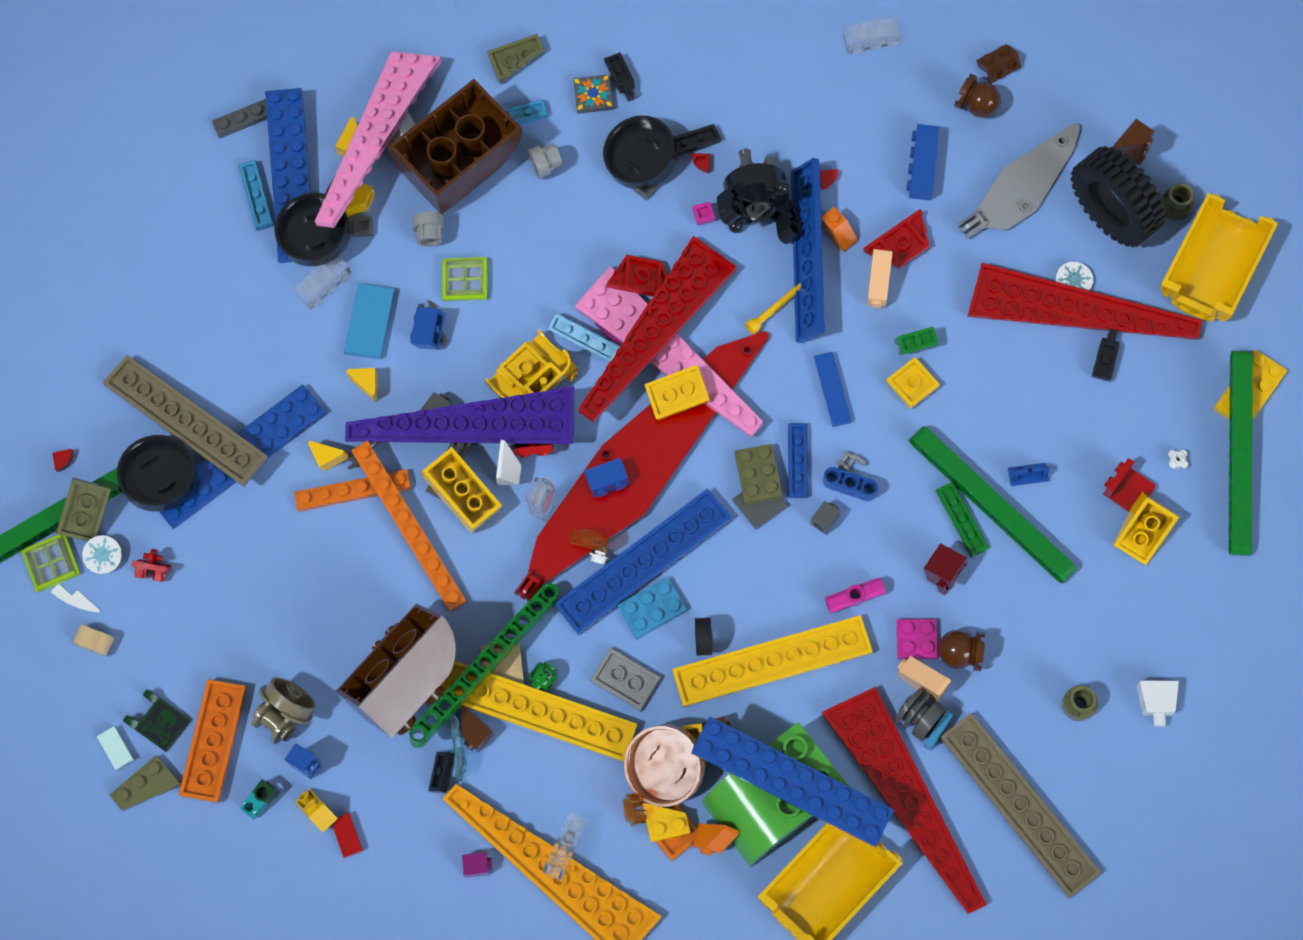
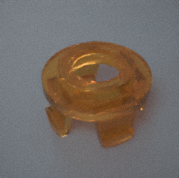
M638 792V794L626 793L625 799L622 800L625 821L629 822L631 827L639 823L644 824L647 820L646 810L634 809L642 806V801L644 800L642 792Z

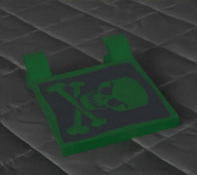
M147 689L143 696L152 702L153 705L139 723L129 715L123 719V722L167 752L190 719Z

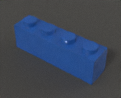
M917 124L916 131L913 130L911 141L915 142L910 150V158H913V163H909L908 174L911 175V180H907L906 191H909V198L931 201L939 126Z

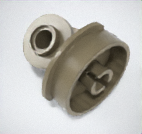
M274 677L268 685L260 688L259 694L265 702L255 710L252 726L258 728L263 725L273 733L271 741L274 744L287 740L295 730V723L308 724L312 720L311 713L316 704L312 697L298 685L286 679Z

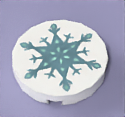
M1068 262L1058 269L1055 282L1090 291L1093 284V275L1084 264Z
M104 535L95 536L84 546L82 552L83 562L92 572L107 574L119 566L122 559V549L118 542L111 537Z

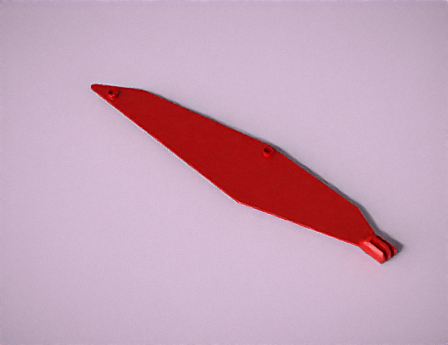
M763 331L717 346L702 360L733 389L769 338V334ZM650 404L606 441L585 470L621 458L628 476L629 485H626L624 489L619 491L612 490L603 497H593L583 471L538 534L528 573L514 594L520 595V598L524 600L527 598L528 602L541 589L543 584L645 515L716 412L707 405L701 404L664 419L656 420Z

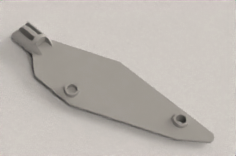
M1077 123L1070 125L1003 167L977 210L957 223L958 228L965 225L961 232L963 234L968 232L965 235L966 239L984 228L1008 230L1036 212L1074 151L1080 126Z

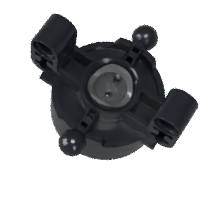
M744 148V154L741 149L739 151L741 161L739 168L727 175L723 183L724 191L717 196L721 221L729 225V230L733 233L740 232L743 229V224L750 225L752 221L767 219L776 222L778 238L784 244H789L802 233L799 211L793 206L794 201L789 199L788 191L790 186L787 183L784 171L776 166L775 158L768 157L764 160V163H753L750 149Z

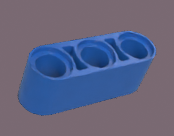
M830 467L824 472L823 484L828 489L864 501H872L877 495L878 485L872 479L836 467ZM829 475H834L837 478V480L830 481L827 477ZM852 481L855 483V486L848 487L845 483ZM870 487L874 492L866 493L864 488Z

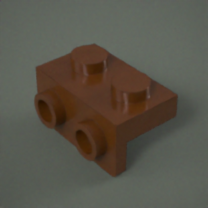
M1008 44L1000 46L998 49L976 60L977 66L987 73L990 83L1021 68L1019 53Z

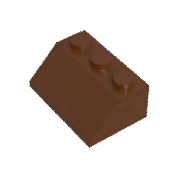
M1135 119L1114 144L1113 148L1115 151L1120 150L1122 156L1124 154L1128 155L1130 161L1134 160L1137 164L1141 165L1150 149L1149 146L1154 140L1152 139L1154 130L1138 119Z

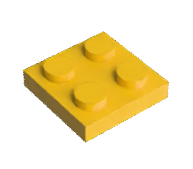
M916 357L886 379V383L909 409H912L940 386Z

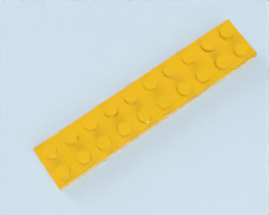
M859 615L673 668L672 671L683 708L866 656L872 654L873 651L862 617Z
M454 661L450 674L441 685L443 687L442 694L469 665ZM492 673L462 704L466 708L624 762L626 750L633 740L638 726L637 723ZM472 675L467 677L469 681L477 680V678ZM455 690L453 693L457 696H460L464 692L461 690Z

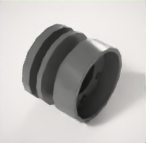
M919 688L900 707L895 722L899 724L906 718L907 720L903 725L905 729L913 723L915 727L913 728L912 735L922 742L940 721L947 708L938 701H935L931 706L927 705L931 695L927 694L921 700L920 697L924 690Z

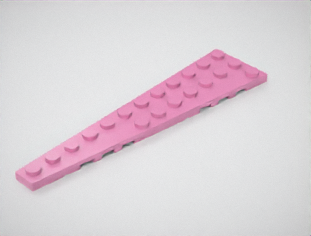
M391 51L315 219L317 226L335 227L348 204L354 198V192L363 184V178L372 170V164L380 158L402 121L406 118L407 110L411 104H415L417 101V95L420 90H424L426 81L433 76L441 64L440 56Z
M609 266L575 305V309L592 322H596L623 343L647 306V303L638 293L607 288L606 284L615 272ZM678 334L650 362L652 366L666 376L698 364L711 400L704 403L750 438L763 425V421Z

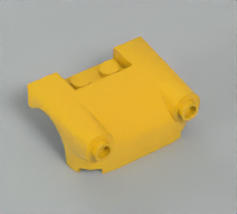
M538 330V336L531 342L528 341L522 344L498 367L496 374L490 380L485 379V383L500 398L553 390L563 380L566 382L575 380L579 374V368L572 362L565 349L561 351L556 348L542 331Z

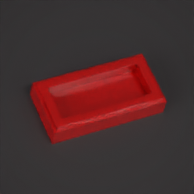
M347 813L337 817L338 819L332 826L343 858L345 859L363 852L351 814Z

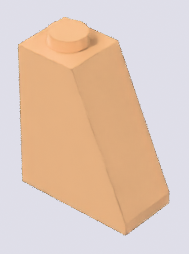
M873 250L867 305L873 308L886 306L892 251Z
M912 656L908 660L903 659L897 667L899 669L897 676L914 689H923L922 695H931L929 700L933 703L940 699L951 682L949 678Z

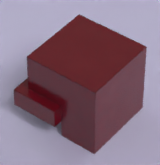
M940 543L925 565L924 572L926 579L937 585L938 592L946 595L948 590L953 588V583L964 566L967 567L969 563L967 557Z

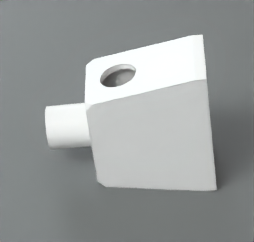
M1139 681L1136 685L1143 716H1153L1154 727H1165L1166 716H1172L1175 713L1178 681Z

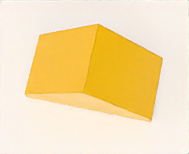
M375 368L348 369L346 371L348 378L374 402L378 400V374Z
M309 440L308 445L318 466L324 471L349 459L350 455L344 450Z

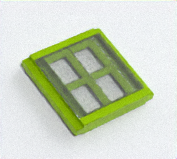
M487 257L443 258L442 300H487Z
M58 534L21 551L36 592H42L81 574L67 536Z

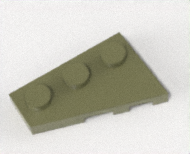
M538 34L487 51L499 84L544 52V48Z
M156 755L114 790L110 797L122 811L146 802L150 798L157 795L160 796L166 791L181 787V783Z

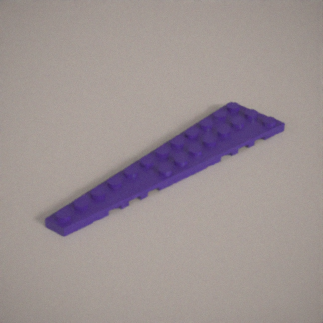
M565 387L346 422L345 441L501 443V440H505L507 444H574L575 387Z

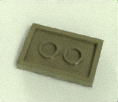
M772 444L734 451L745 505L783 498Z
M72 477L56 534L89 541L97 536L111 487Z

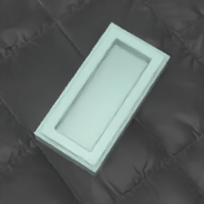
M115 726L97 736L116 771L134 761Z

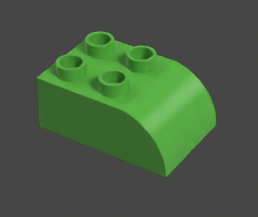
M799 722L768 744L773 749L848 786ZM732 774L726 776L702 800V804L718 825H726L739 831L732 844L750 867L815 818Z

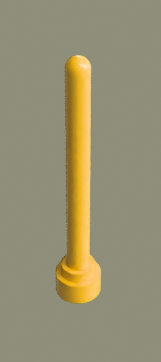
M800 283L797 285V291H800ZM796 286L758 318L749 319L744 324L746 329L752 335L760 331L761 324L795 296Z

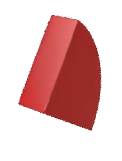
M692 153L694 165L700 171L710 173V154Z
M838 169L820 170L821 190L829 188L835 182Z
M72 449L53 452L56 472L64 470L70 460H72Z

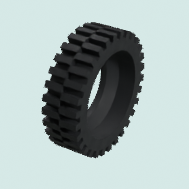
M1101 146L1073 167L1071 172L1072 189L1076 190L1074 194L1079 198V204L1084 206L1083 211L1089 213V219L1092 222L1095 221L1097 223L1096 226L1099 229L1102 228L1105 235L1110 234V238L1114 241L1117 239L1121 245L1124 243L1127 247H1137L1164 225L1166 220L1164 215L1166 214V209L1162 208L1165 206L1164 202L1159 200L1161 195L1155 191L1157 189L1155 184L1150 183L1151 178L1143 174L1144 170L1141 167L1138 168L1134 160L1130 161L1128 155L1124 154L1122 156V152L1120 150L1115 151L1113 147ZM1112 191L1119 197L1121 202L1115 197Z

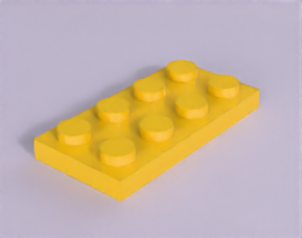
M1256 349L1252 353V421L1288 371ZM1230 386L1213 408V410L1228 420Z

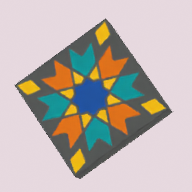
M609 74L573 78L577 114L613 110Z

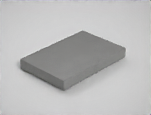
M610 647L590 682L641 712L661 677Z

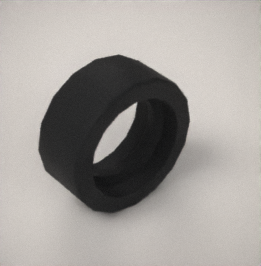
M710 617L695 618L697 656L712 655Z

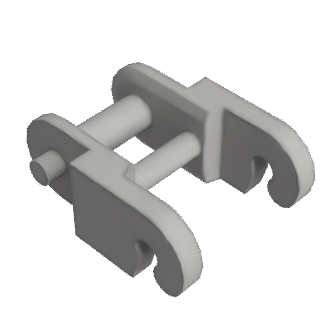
M844 451L845 456L841 461H836L839 467L841 466L843 470L851 473L853 472L849 470V467L853 462L862 463V466L866 465L857 455L854 454L852 456L850 452ZM849 458L851 460L850 463L845 465L844 462Z

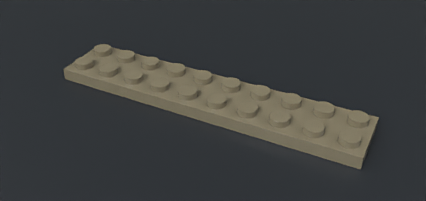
M128 355L102 382L109 390L243 487L269 459L262 451Z
M972 713L940 736L941 741L1068 899L1101 874L1095 864Z

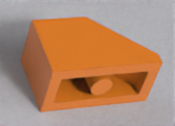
M835 207L821 217V229L843 252L858 241L847 219Z
M699 823L693 847L700 849V853L712 856V853L721 854L738 836L739 831L726 825Z

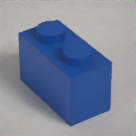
M417 307L414 315L413 331L410 335L411 344L422 349L439 350L445 313L437 308Z
M621 458L584 470L585 478L593 497H603L612 490L619 491L624 489L626 485H629L628 476Z
M297 743L294 744L284 759L292 768L309 779L317 776L322 768L320 766L322 762L317 756Z

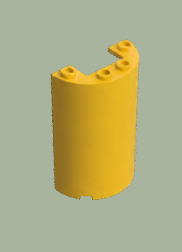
M1208 193L1161 283V291L1165 297L1169 296L1172 299V305L1186 314L1213 322L1214 319H1219L1220 322L1229 320L1233 315L1278 223L1270 217L1260 216L1258 223H1255L1249 218L1238 216L1233 211L1223 209L1226 200L1222 199L1219 195Z
M826 823L759 894L758 899L765 908L768 907L770 909L771 915L797 940H832L903 864L901 862L902 858L895 851L891 853L880 842H878L875 848Z

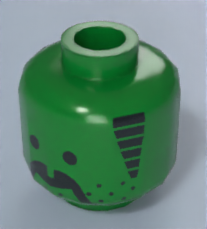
M546 661L544 663L538 662L529 674V678L532 680L530 685L538 690H549L558 679V674L556 673L558 670Z

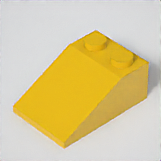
M1142 492L1131 507L1113 545L1144 565H1147L1179 519V516L1168 507Z

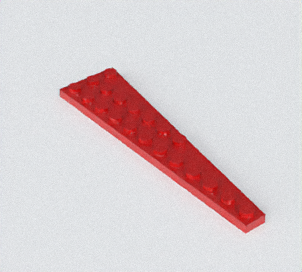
M692 236L682 255L675 262L672 270L665 277L662 285L657 289L652 300L649 301L626 336L625 341L606 366V370L598 378L595 386L590 390L579 407V413L594 423L732 276L737 266L695 236Z
M981 263L967 317L1102 331L1113 329L1122 333L1192 340L1198 339L1203 321Z
M876 687L823 711L821 714L888 806L894 809L893 813L965 912L970 914L985 907L987 904Z

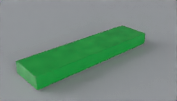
M952 481L937 488L935 492L970 557L972 558L989 550L954 482Z

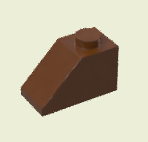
M462 706L460 711L461 732L465 740L463 744L469 750L473 751L475 749L479 752L494 736V733L465 706Z

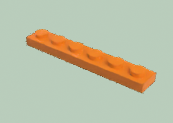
M407 469L388 473L399 492L411 489ZM367 477L294 492L298 512L378 496Z

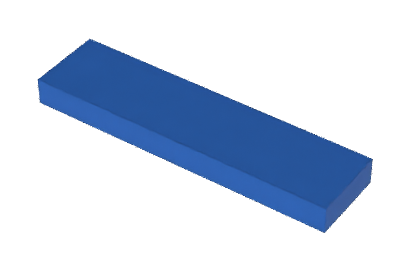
M833 352L815 355L814 361L832 427L851 423Z
M788 423V498H808L807 423Z

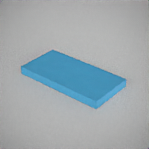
M358 283L344 354L375 359L382 358L395 294L394 288Z

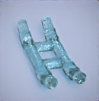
M453 714L448 720L455 755L452 777L455 778V781L462 782L467 768V760L464 753L461 723L456 715Z

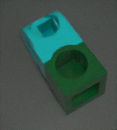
M261 779L243 802L240 809L251 819H255L271 800L277 797L280 791L267 780Z

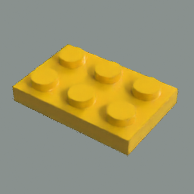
M698 364L644 384L656 420L664 419L711 401Z

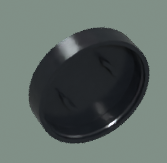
M645 115L630 117L616 125L607 136L603 148L604 163L612 177L619 184L631 189H645L663 181L674 168L678 154L676 140L666 124L657 118Z
M306 193L290 200L281 209L276 218L274 228L276 241L287 258L299 265L320 266L337 258L349 242L351 224L346 212L343 213L334 228L317 226L315 223V219L327 194Z
M150 435L135 441L123 452L117 466V479L124 496L133 505L147 511H164L178 506L191 494L197 480V468L190 450L181 441L166 435Z

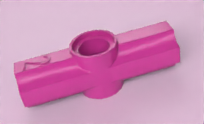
M878 577L859 585H852L848 589L827 596L824 599L828 611L832 614L851 606H858L862 602L881 596L886 592L882 580ZM857 592L860 598L853 599L850 593Z

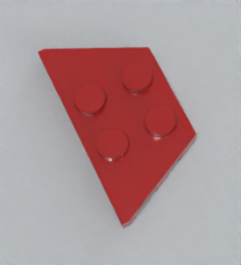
M917 210L863 248L864 253L872 256L874 249L892 251L891 265L900 269L929 249L922 210Z
M626 255L607 282L606 287L653 296L662 285L667 274L661 261Z

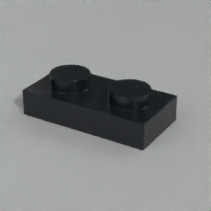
M436 752L428 791L447 793L451 770L454 764V753Z

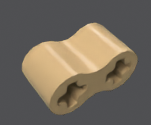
M80 625L72 643L102 656H107L115 638L88 626Z

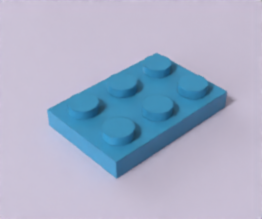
M668 577L617 605L618 610L636 640L687 612V608Z

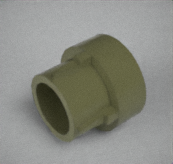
M1178 183L1165 191L1161 199L1165 205L1162 208L1166 209V214L1164 215L1173 220H1181L1190 214L1194 206V193L1188 184Z
M1074 686L1066 692L1062 699V709L1065 715L1074 721L1089 719L1098 708L1096 694L1090 686ZM1081 699L1085 704L1084 708L1076 706L1075 700Z

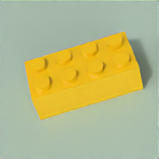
M452 447L422 470V478L471 534L502 507V504Z

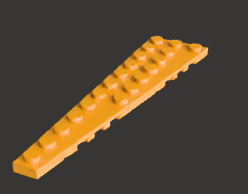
M455 784L442 798L595 940H642L662 918L658 913L630 897V895L613 886V884L599 877L588 868H585L459 785Z

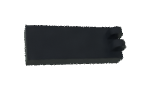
M714 124L674 136L678 149L677 156L720 143L721 137Z

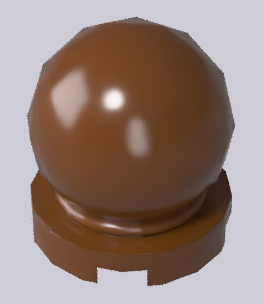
M970 73L969 78H966L959 91V94L962 96L959 101H955L954 107L960 110L963 107H967L968 111L975 117L986 118L992 116L1000 108V92L992 83L985 81L977 82L978 77Z
M952 630L946 633L941 638L938 646L942 662L948 667L962 669L971 664L973 671L981 672L982 667L978 666V664L983 663L985 643L981 641V637L985 638V632L977 631L976 636H972L963 630Z

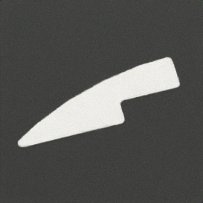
M57 584L51 591L57 598L72 606L91 612H100L79 591L71 595L60 584Z

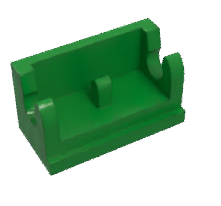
M933 326L897 336L894 340L895 344L899 347V355L939 345Z

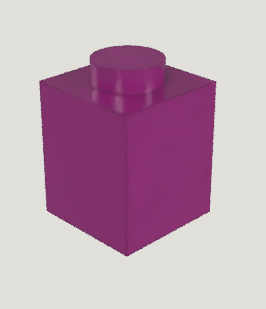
M486 852L462 855L465 878L490 875L489 870L493 869L492 857H488Z

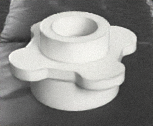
M1185 450L1169 451V466L1172 469L1186 468L1188 466L1186 461L1187 452Z
M595 550L594 553H589V555H592L590 561L605 565L606 560H609L605 552Z

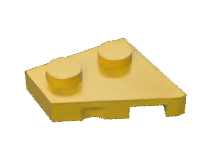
M642 804L651 843L690 834L686 813L651 804Z

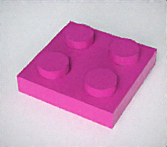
M936 619L896 620L897 659H908L910 656L915 659L938 658Z

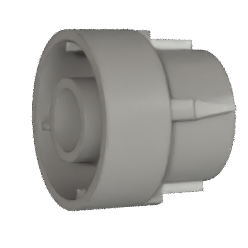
M554 143L545 147L538 145L527 150L531 164L539 179L550 175L552 170L563 165L559 151Z
M428 211L417 213L412 217L413 231L417 237L418 245L432 247L442 243V231L444 230L443 214Z

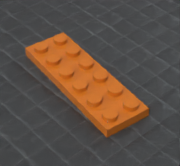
M207 679L179 796L219 803L247 691L246 686Z

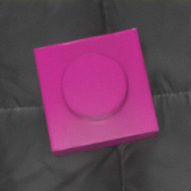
M710 202L692 206L697 225L715 221Z

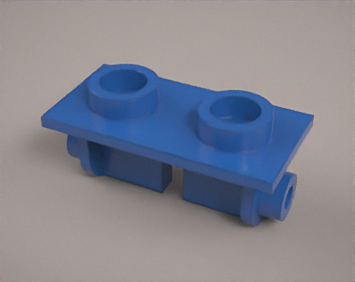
M1046 463L1007 468L1011 486L1049 481V466H1046Z

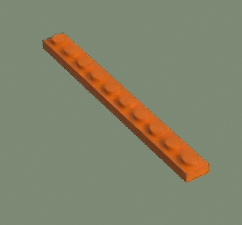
M366 441L352 449L351 452L448 610L451 612L465 604V598L369 442Z

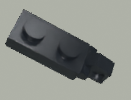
M621 52L604 58V63L619 93H624L628 101L635 99L632 90L635 88L634 79Z
M1110 329L1107 338H1102L1091 377L1110 382L1120 346L1119 342L1115 341L1117 330Z

